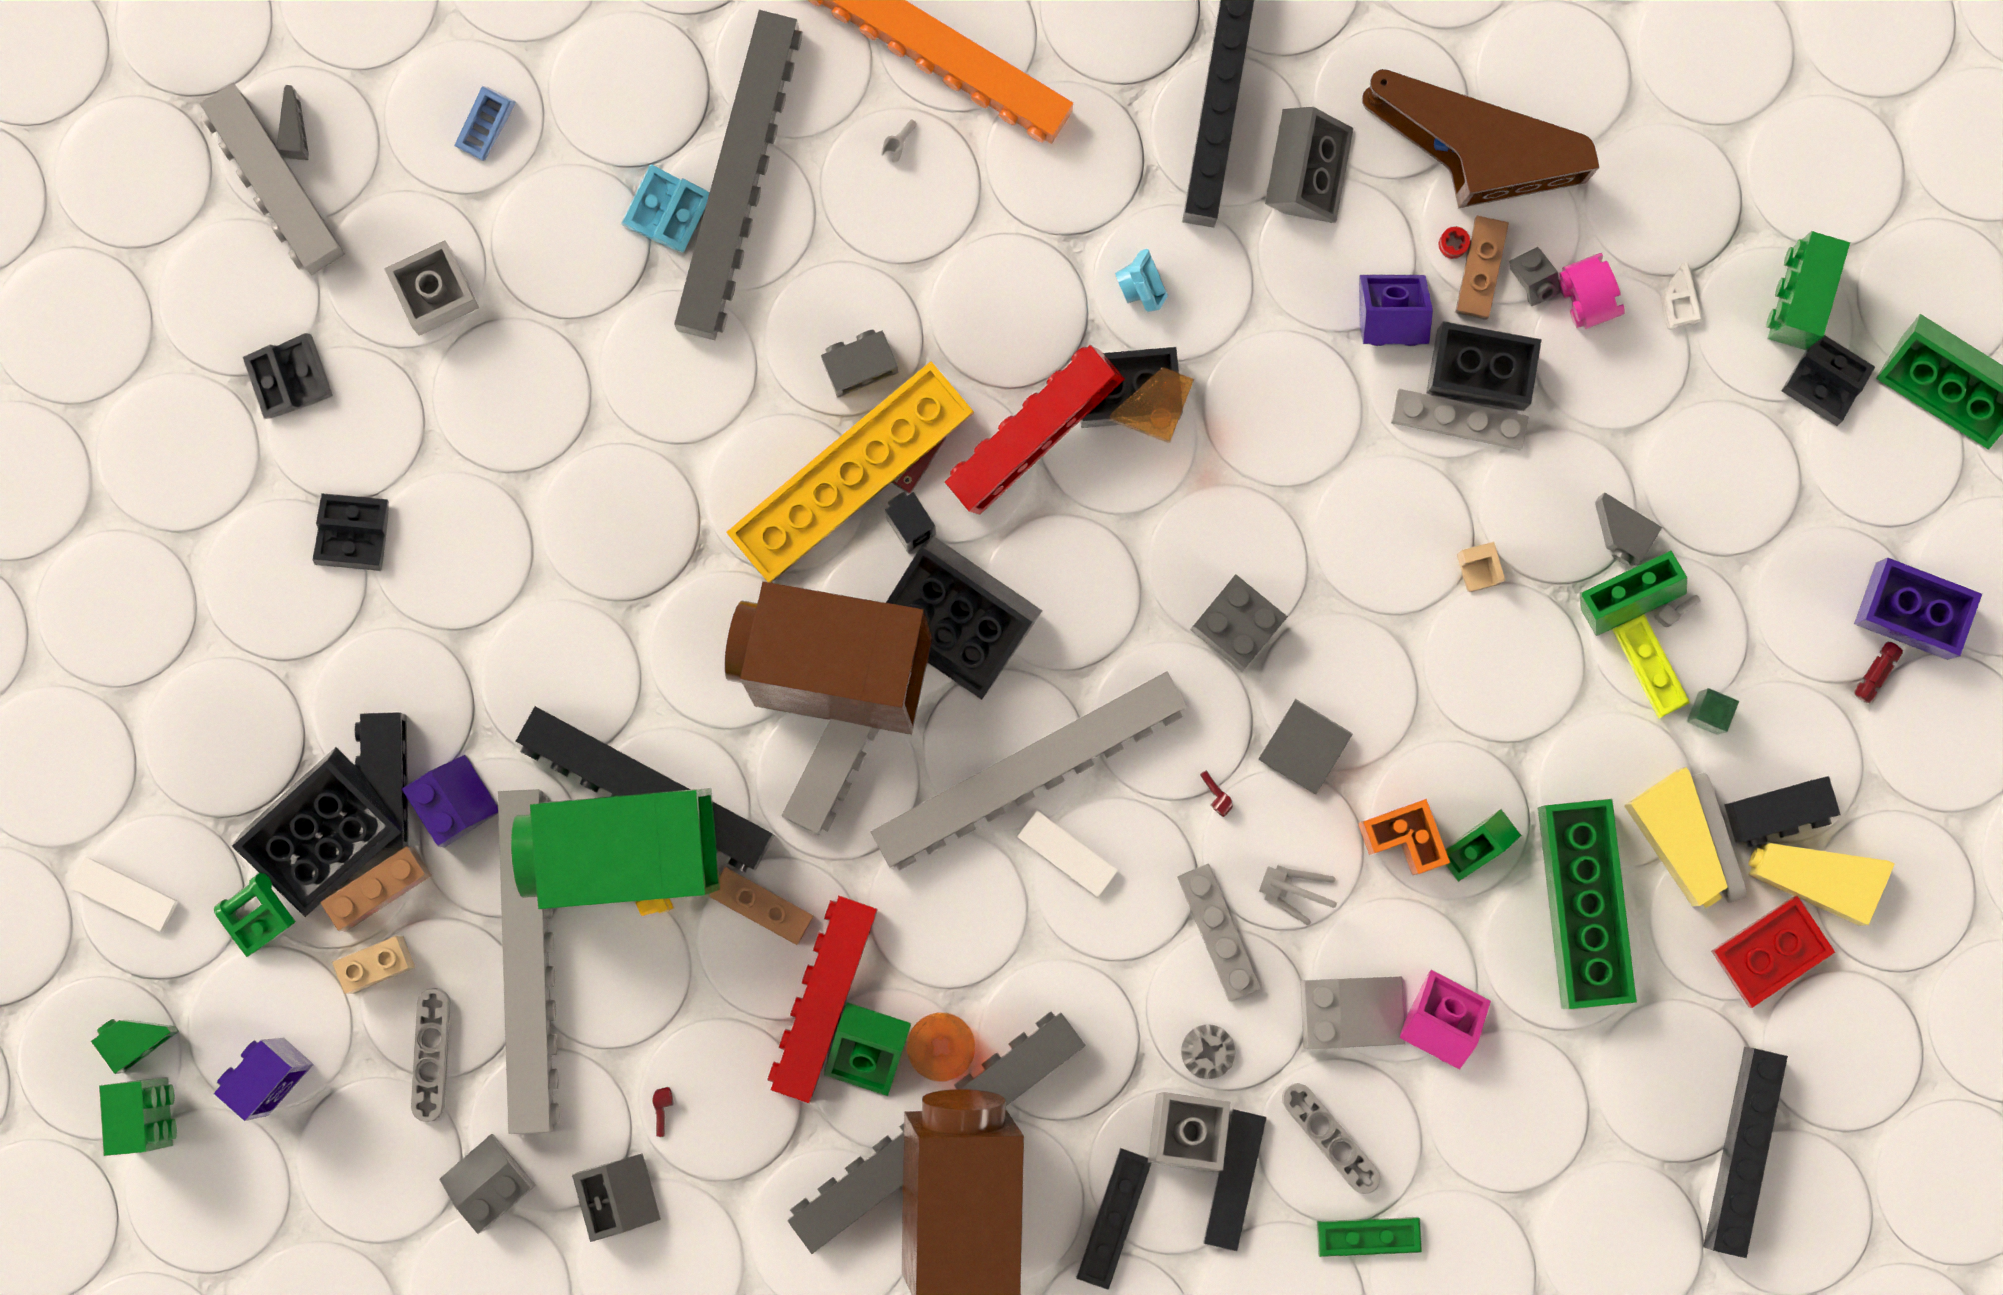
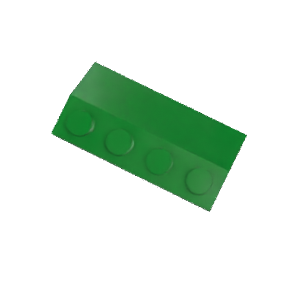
M1919 314L1900 338L1876 379L1989 450L2003 434V365L1924 315Z

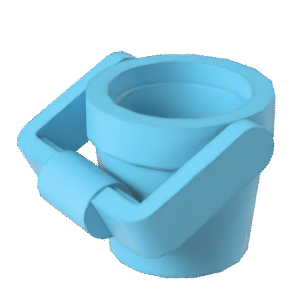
M1149 249L1141 250L1132 264L1115 273L1127 303L1141 300L1147 312L1160 310L1168 294Z

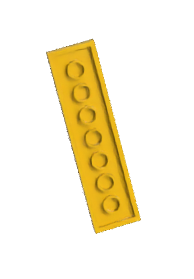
M930 361L726 533L765 580L772 583L974 414V411L933 362Z

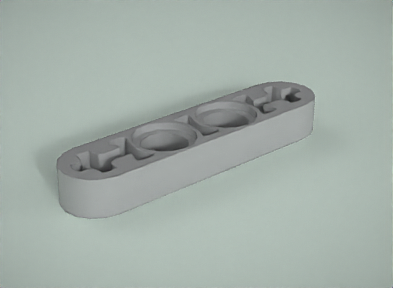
M1706 773L1691 776L1728 886L1722 891L1723 896L1728 903L1744 899L1747 895L1746 887L1711 781Z
M437 988L425 990L418 997L411 1110L414 1117L423 1122H430L439 1118L445 1107L450 998L446 992ZM432 994H436L437 1000L442 1001V1007H438L435 1010V1018L442 1017V1024L435 1022L423 1024L424 1017L431 1018V1007H426L425 1001L430 1000ZM428 1028H435L441 1034V1041L434 1048L426 1046L423 1042V1033ZM427 1062H432L439 1068V1075L433 1082L425 1081L421 1076V1067ZM420 1086L426 1088L438 1086V1093L433 1091L430 1094L431 1103L436 1104L437 1107L436 1110L430 1111L429 1116L425 1115V1110L419 1109V1104L426 1101L427 1091L419 1092Z
M1294 1083L1287 1086L1282 1094V1103L1285 1109L1354 1190L1363 1194L1374 1191L1379 1185L1380 1173L1373 1163L1306 1085ZM1293 1090L1297 1093L1305 1092L1306 1095L1303 1101L1309 1108L1314 1103L1318 1106V1109L1307 1114L1304 1121H1302L1299 1115L1304 1114L1305 1111L1299 1105L1292 1107L1289 1103L1293 1099L1290 1095ZM1317 1115H1323L1329 1121V1128L1322 1135L1313 1133L1310 1128L1311 1120ZM1341 1141L1347 1142L1351 1147V1155L1345 1161L1336 1160L1332 1153L1334 1145ZM1358 1155L1362 1161L1356 1163L1357 1166L1364 1172L1369 1170L1372 1172L1369 1176L1371 1183L1368 1186L1363 1183L1356 1184L1359 1176L1352 1168L1349 1169L1348 1173L1344 1171L1345 1167L1354 1163Z

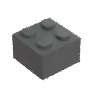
M1235 574L1190 630L1242 672L1288 616Z

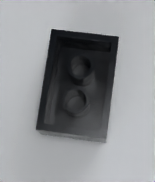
M1443 321L1436 332L1426 394L1525 411L1532 402L1542 339Z
M1176 347L1103 353L1125 380L1080 421L1081 428L1180 420L1183 410Z

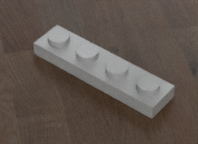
M1398 389L1391 423L1521 450L1524 444L1529 416Z
M1209 863L1177 876L1228 1001H1233L1261 989Z

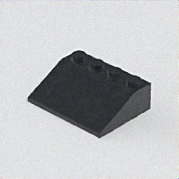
M933 535L920 547L886 603L924 609L932 636L928 663L981 700L985 697L1043 611Z
M335 747L240 833L232 847L259 873L266 874L270 878L272 886L306 917L321 904L320 902L328 898L400 834L402 829L363 773Z

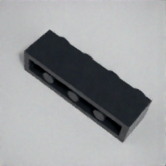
M401 712L360 714V722L355 723V740L360 742V755L355 758V766L363 773L402 829L401 833L382 850L403 849L409 846L408 799L402 791V788L408 785L407 715Z

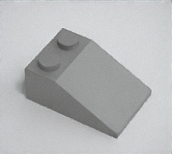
M1402 976L1300 980L1303 1048L1327 1049L1405 1044V1041L1399 1038L1404 1025Z

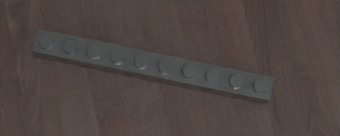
M763 10L758 11L674 322L676 330L679 332L716 341L717 333H723L727 321V313L723 312L726 300L732 301L736 282L732 281L735 269L740 270L744 258V250L740 249L743 237L748 238L751 232L753 219L748 217L751 206L757 207L761 187H758L757 184L760 174H766L770 158L765 155L768 143L774 144L778 125L774 124L777 112L782 113L786 100V93H782L785 81H791L795 65L794 62H791L793 50H799L802 41L803 31H799L798 21L795 18Z
M1051 1011L1035 1023L1039 1029L1030 1036H1027L1025 1032L1021 1033L1008 1043L1011 1050L1000 1057L998 1053H995L981 1064L984 1070L973 1078L969 1073L954 1084L956 1089L981 1090L999 1094L1005 1098L1007 1106L1086 1045L1061 1012L1055 1016ZM904 1123L899 1126L903 1132L893 1140L887 1135L872 1147L876 1153L864 1161L860 1156L846 1166L845 1170L848 1174L839 1181L832 1177L817 1189L820 1193L818 1197L811 1202L804 1198L790 1209L793 1216L787 1222L811 1254L903 1185Z

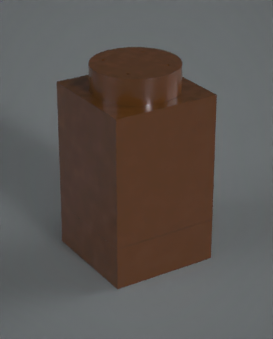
M762 581L758 603L742 600L738 603L733 614L725 651V676L728 681L743 684L755 707L827 720L834 719L912 735L931 649L932 636L924 609Z
M971 1089L941 1090L922 1097V1111H904L901 1272L911 1295H1021L1024 1135L1005 1109V1098L999 1094Z

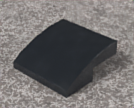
M304 333L277 346L270 344L243 357L264 419L280 416L333 396L312 334Z
M1824 335L1822 339L1806 349L1781 391L1838 426L1844 420L1855 398L1864 389L1875 366Z
M321 493L316 520L318 532L312 559L314 565L381 571L388 524V499Z

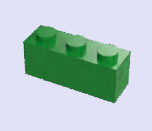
M1671 550L1581 592V611L1594 634L1598 636L1686 595L1688 577Z

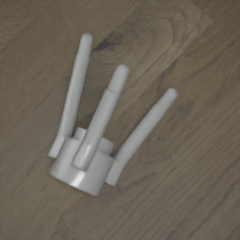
M1277 865L1276 869L1268 866L1259 892L1266 894L1264 900L1276 904L1306 925L1311 923L1310 919L1283 901L1279 896L1285 898L1287 893L1291 892L1332 908L1337 906V903L1333 900L1291 885L1292 879L1288 878L1295 877L1334 883L1336 880L1334 876L1292 870Z

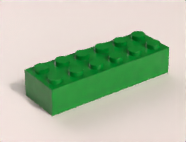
M1613 799L1538 807L1561 1009L1637 1003Z

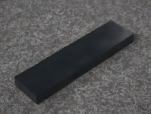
M1232 1109L1226 1138L1223 1171L1218 1172L1203 1240L1204 1244L1233 1251L1238 1250L1266 1116Z
M1123 1148L1119 1149L1076 1279L1109 1290L1152 1164L1148 1163V1157Z

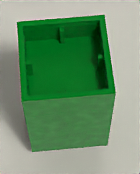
M712 788L530 804V814L517 815L514 818L511 834V854L515 883L522 898L537 897L538 909L703 896L720 890Z

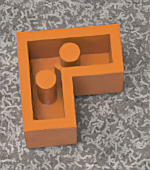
M1427 799L1358 823L1369 855L1401 844L1412 875H1417L1450 863Z

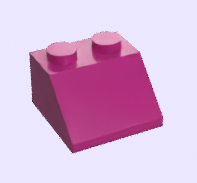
M1430 970L1406 1016L1399 1038L1460 1070L1478 1045L1491 1001Z

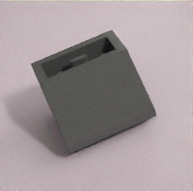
M643 1153L579 1171L572 1175L590 1242L661 1220Z

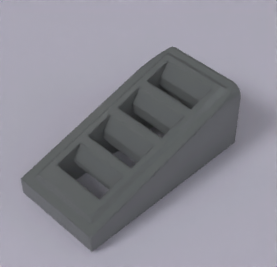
M285 85L276 148L284 158L309 160L300 97L292 85Z

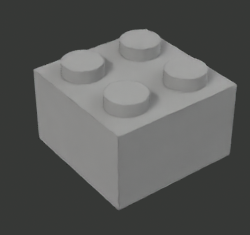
M445 240L384 268L411 327L419 336L479 308L458 261Z
M1168 1092L1156 1094L1148 1163L1210 1172L1223 1171L1231 1102Z

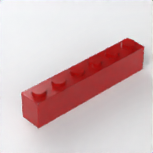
M1089 345L1076 351L1071 357L1072 362L1065 369L1056 371L1048 378L1047 386L1039 393L1030 395L1023 402V408L1015 416H1009L1004 419L998 426L999 431L990 439L987 438L981 441L975 447V453L966 462L962 461L950 471L951 476L945 481V484L969 512L978 515L983 513L1125 380L1101 350Z
M838 896L836 902L830 900L824 917L825 920L829 921L826 933L819 932L813 952L818 953L814 966L808 964L801 984L807 985L803 998L796 997L790 1016L795 1017L792 1030L785 1029L781 1038L779 1048L784 1050L780 1063L774 1061L767 1079V1081L773 1082L770 1090L806 1103L811 1102L875 920L877 908L842 896Z

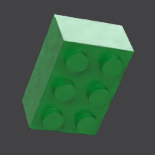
M1811 231L1803 239H1799L1794 247H1789L1784 260V266L1788 267L1785 278L1779 280L1775 291V297H1779L1777 307L1771 310L1766 323V328H1770L1767 339L1806 350L1824 337L1850 242Z
M168 1078L99 1085L104 1156L148 1152L173 1146V1139H176L177 1125L175 1119H171L170 1105L174 1104L175 1094L173 1085L169 1084Z

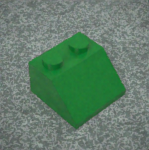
M847 1002L836 1031L824 1076L888 1096L912 1023Z

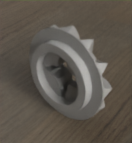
M1201 1025L1192 1029L1184 1038L1181 1047V1056L1186 1068L1193 1075L1203 1079L1221 1077L1232 1067L1236 1055L1231 1036L1224 1029L1215 1025ZM1202 1038L1209 1046L1222 1045L1214 1053L1216 1065L1212 1061L1210 1062L1208 1058L1195 1059L1203 1051Z

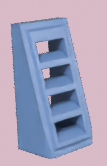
M482 86L454 146L485 161L510 116L516 101L489 87ZM488 100H491L500 105L501 108L497 111L487 106L486 103ZM482 111L496 118L494 123L479 117ZM478 124L490 130L488 136L473 129L474 125ZM469 135L483 141L482 148L467 141Z

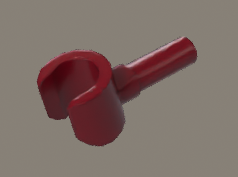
M1206 770L1200 776L1212 794L1217 797L1210 806L1219 815L1225 817L1233 807L1232 799L1216 785Z
M670 1087L657 1089L652 1098L656 1114L657 1137L665 1136L664 1107L674 1105Z

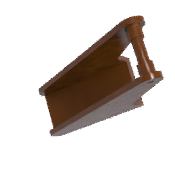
M1381 69L1376 71L1370 79V87L1362 95V104L1366 110L1449 170L1458 209L1586 184L1600 168L1593 141L1582 133L1390 70ZM1435 138L1450 149L1448 151L1436 150L1434 148Z

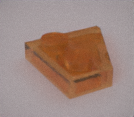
M1162 367L1111 413L1109 421L1170 443L1194 379Z

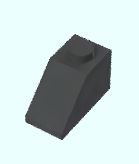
M1603 493L1597 498L1595 506L1606 548L1613 552L1612 557L1620 563L1628 566L1631 563L1637 565L1643 561L1662 527L1609 494Z

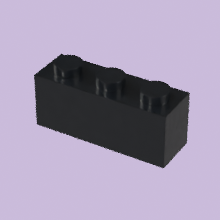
M1829 776L1724 804L1735 843L1746 841L1748 847L1768 842L1766 835L1777 832L1780 838L1800 833L1798 827L1810 824L1812 829L1832 824L1831 817L1841 815Z

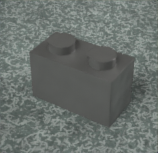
M874 329L857 335V341L847 345L844 342H838L825 349L826 353L822 354L821 358L837 398L898 373L897 363L883 330L877 333Z

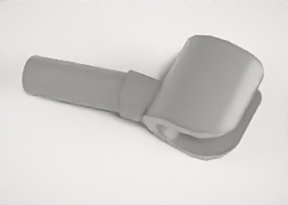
M911 119L897 136H888L884 141L881 155L883 156L889 150L894 151L892 162L899 161L904 141L916 127V121Z
M1695 595L1679 605L1675 610L1667 603L1658 611L1654 618L1664 627H1669L1678 621L1685 611L1698 604L1701 600L1698 595Z

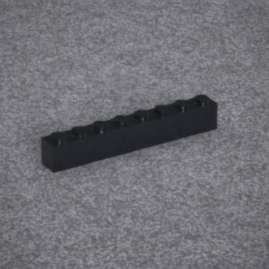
M1254 0L1219 1L1182 219L1183 223L1214 228L1218 219Z
M534 706L515 741L523 746L520 751L521 753L536 761L541 756L552 761L551 769L568 777L570 772L582 777L579 784L596 793L600 787L612 793L611 796L691 790ZM713 802L717 854L720 851L731 857L728 864L745 873L748 867L756 871L775 835Z

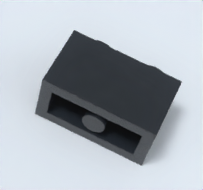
M902 492L888 501L889 507L885 509L886 519L907 552L926 542L932 535H936L935 524L914 492L909 495Z

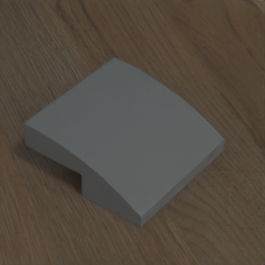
M1295 698L1258 760L1316 795L1353 733Z

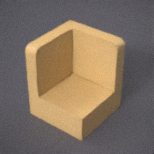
M1494 542L1464 549L1457 554L1468 592L1499 585L1505 581Z

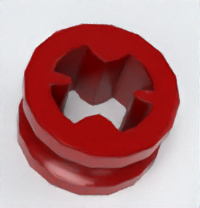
M1458 226L1446 229L1438 242L1441 254L1450 259H1457L1463 256L1469 248L1470 236L1466 230ZM1450 235H1453L1456 240H1462L1458 247L1459 250H1455L1453 246H1447L1446 242L1449 241Z

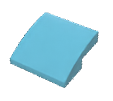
M651 164L628 207L621 225L683 253L705 210L709 192L684 178L680 180Z

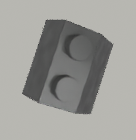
M493 1134L489 1135L439 1179L455 1208L477 1234L487 1229L536 1186Z

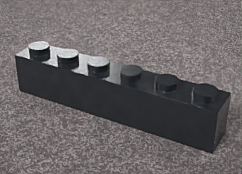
M1744 1047L1703 1245L1707 1249L1747 1259L1788 1058L1786 1055Z

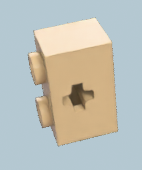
M403 936L392 937L332 962L344 994H353L415 968Z

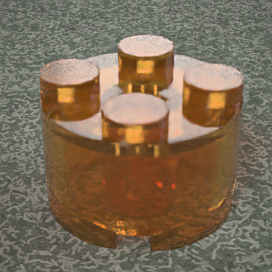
M947 1012L932 1013L921 1018L912 1028L907 1040L908 1058L913 1068L927 1079L939 1082L953 1080L962 1075L972 1063L975 1054V1039L968 1024L960 1017ZM944 1037L950 1041L947 1045L950 1052L947 1055L943 1052L936 1055L933 1052L935 1049V1045L932 1043L933 1040L936 1038L941 1041Z

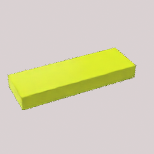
M1645 614L1612 629L1658 719L1690 703Z

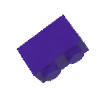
M1359 275V316L1363 344L1383 346L1385 344H1404L1406 346L1429 344L1433 308L1425 275Z
M466 755L429 771L402 788V791L438 847L445 848L498 814L497 803Z

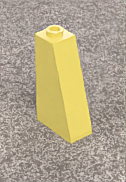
M1687 767L1680 768L1625 804L1624 807L1691 906H1701L1703 904L1707 908L1722 898L1720 892L1728 886L1690 771Z
M1769 843L1762 844L1760 848L1756 847L1748 862V865L1751 866L1748 875L1788 894L1798 896L1799 899L1858 926L1869 925L1895 863L1887 860Z

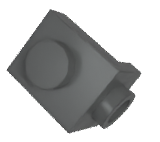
M1539 247L1509 261L1510 270L1526 289L1527 299L1531 306L1550 300L1560 292L1558 271Z

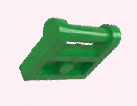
M264 873L256 874L249 880V885L229 900L224 899L214 907V914L246 957H249L296 922L271 889L272 882ZM254 897H257L262 905L240 920L236 915L237 910Z

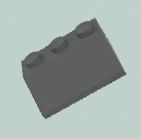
M1315 107L1283 109L1265 204L1287 215L1336 223L1353 127Z

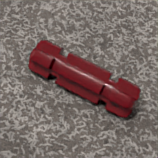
M1888 641L1883 645L1879 652L1882 654L1881 657L1876 656L1863 677L1865 682H1860L1854 691V695L1859 700L1866 703L1873 701L1878 693L1875 691L1876 688L1880 689L1894 668L1892 663H1897L1903 654V650L1897 644Z

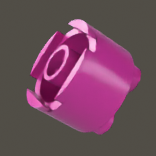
M1602 253L1567 265L1559 273L1560 291L1564 298L1570 297L1572 300L1573 309L1570 310V314L1576 328L1583 326L1585 329L1625 314L1624 304L1617 306L1615 297L1620 296L1621 293L1608 261L1602 262Z

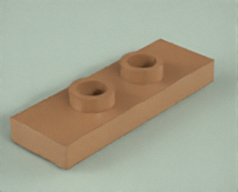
M1478 215L1475 217L1455 313L1486 320L1489 318L1509 222Z
M727 867L723 869L719 876L720 890L709 894L710 898L795 945L799 944L814 917L812 914Z

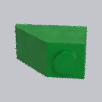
M1500 809L1445 849L1450 861L1446 866L1459 882L1505 852L1522 835L1503 810Z
M111 1019L97 1029L99 1035L91 1042L113 1073L120 1074L125 1073L177 1034L179 1030L176 1026L134 1020H118L116 1022L115 1019Z

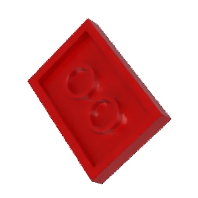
M1798 896L1791 897L1711 951L1749 1008H1753L1835 953Z

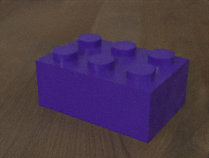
M1885 558L1876 562L1854 624L1935 656L1950 660L1961 656L1982 593L1891 558Z
M284 1037L262 1039L259 1042L254 1040L241 1053L242 1062L235 1069L232 1067L228 1068L217 1080L220 1086L213 1094L244 1121L270 1115L314 1064Z

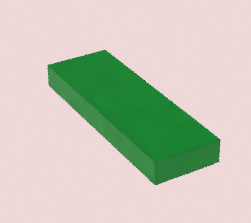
M1419 1217L1317 1221L1319 1257L1422 1252Z

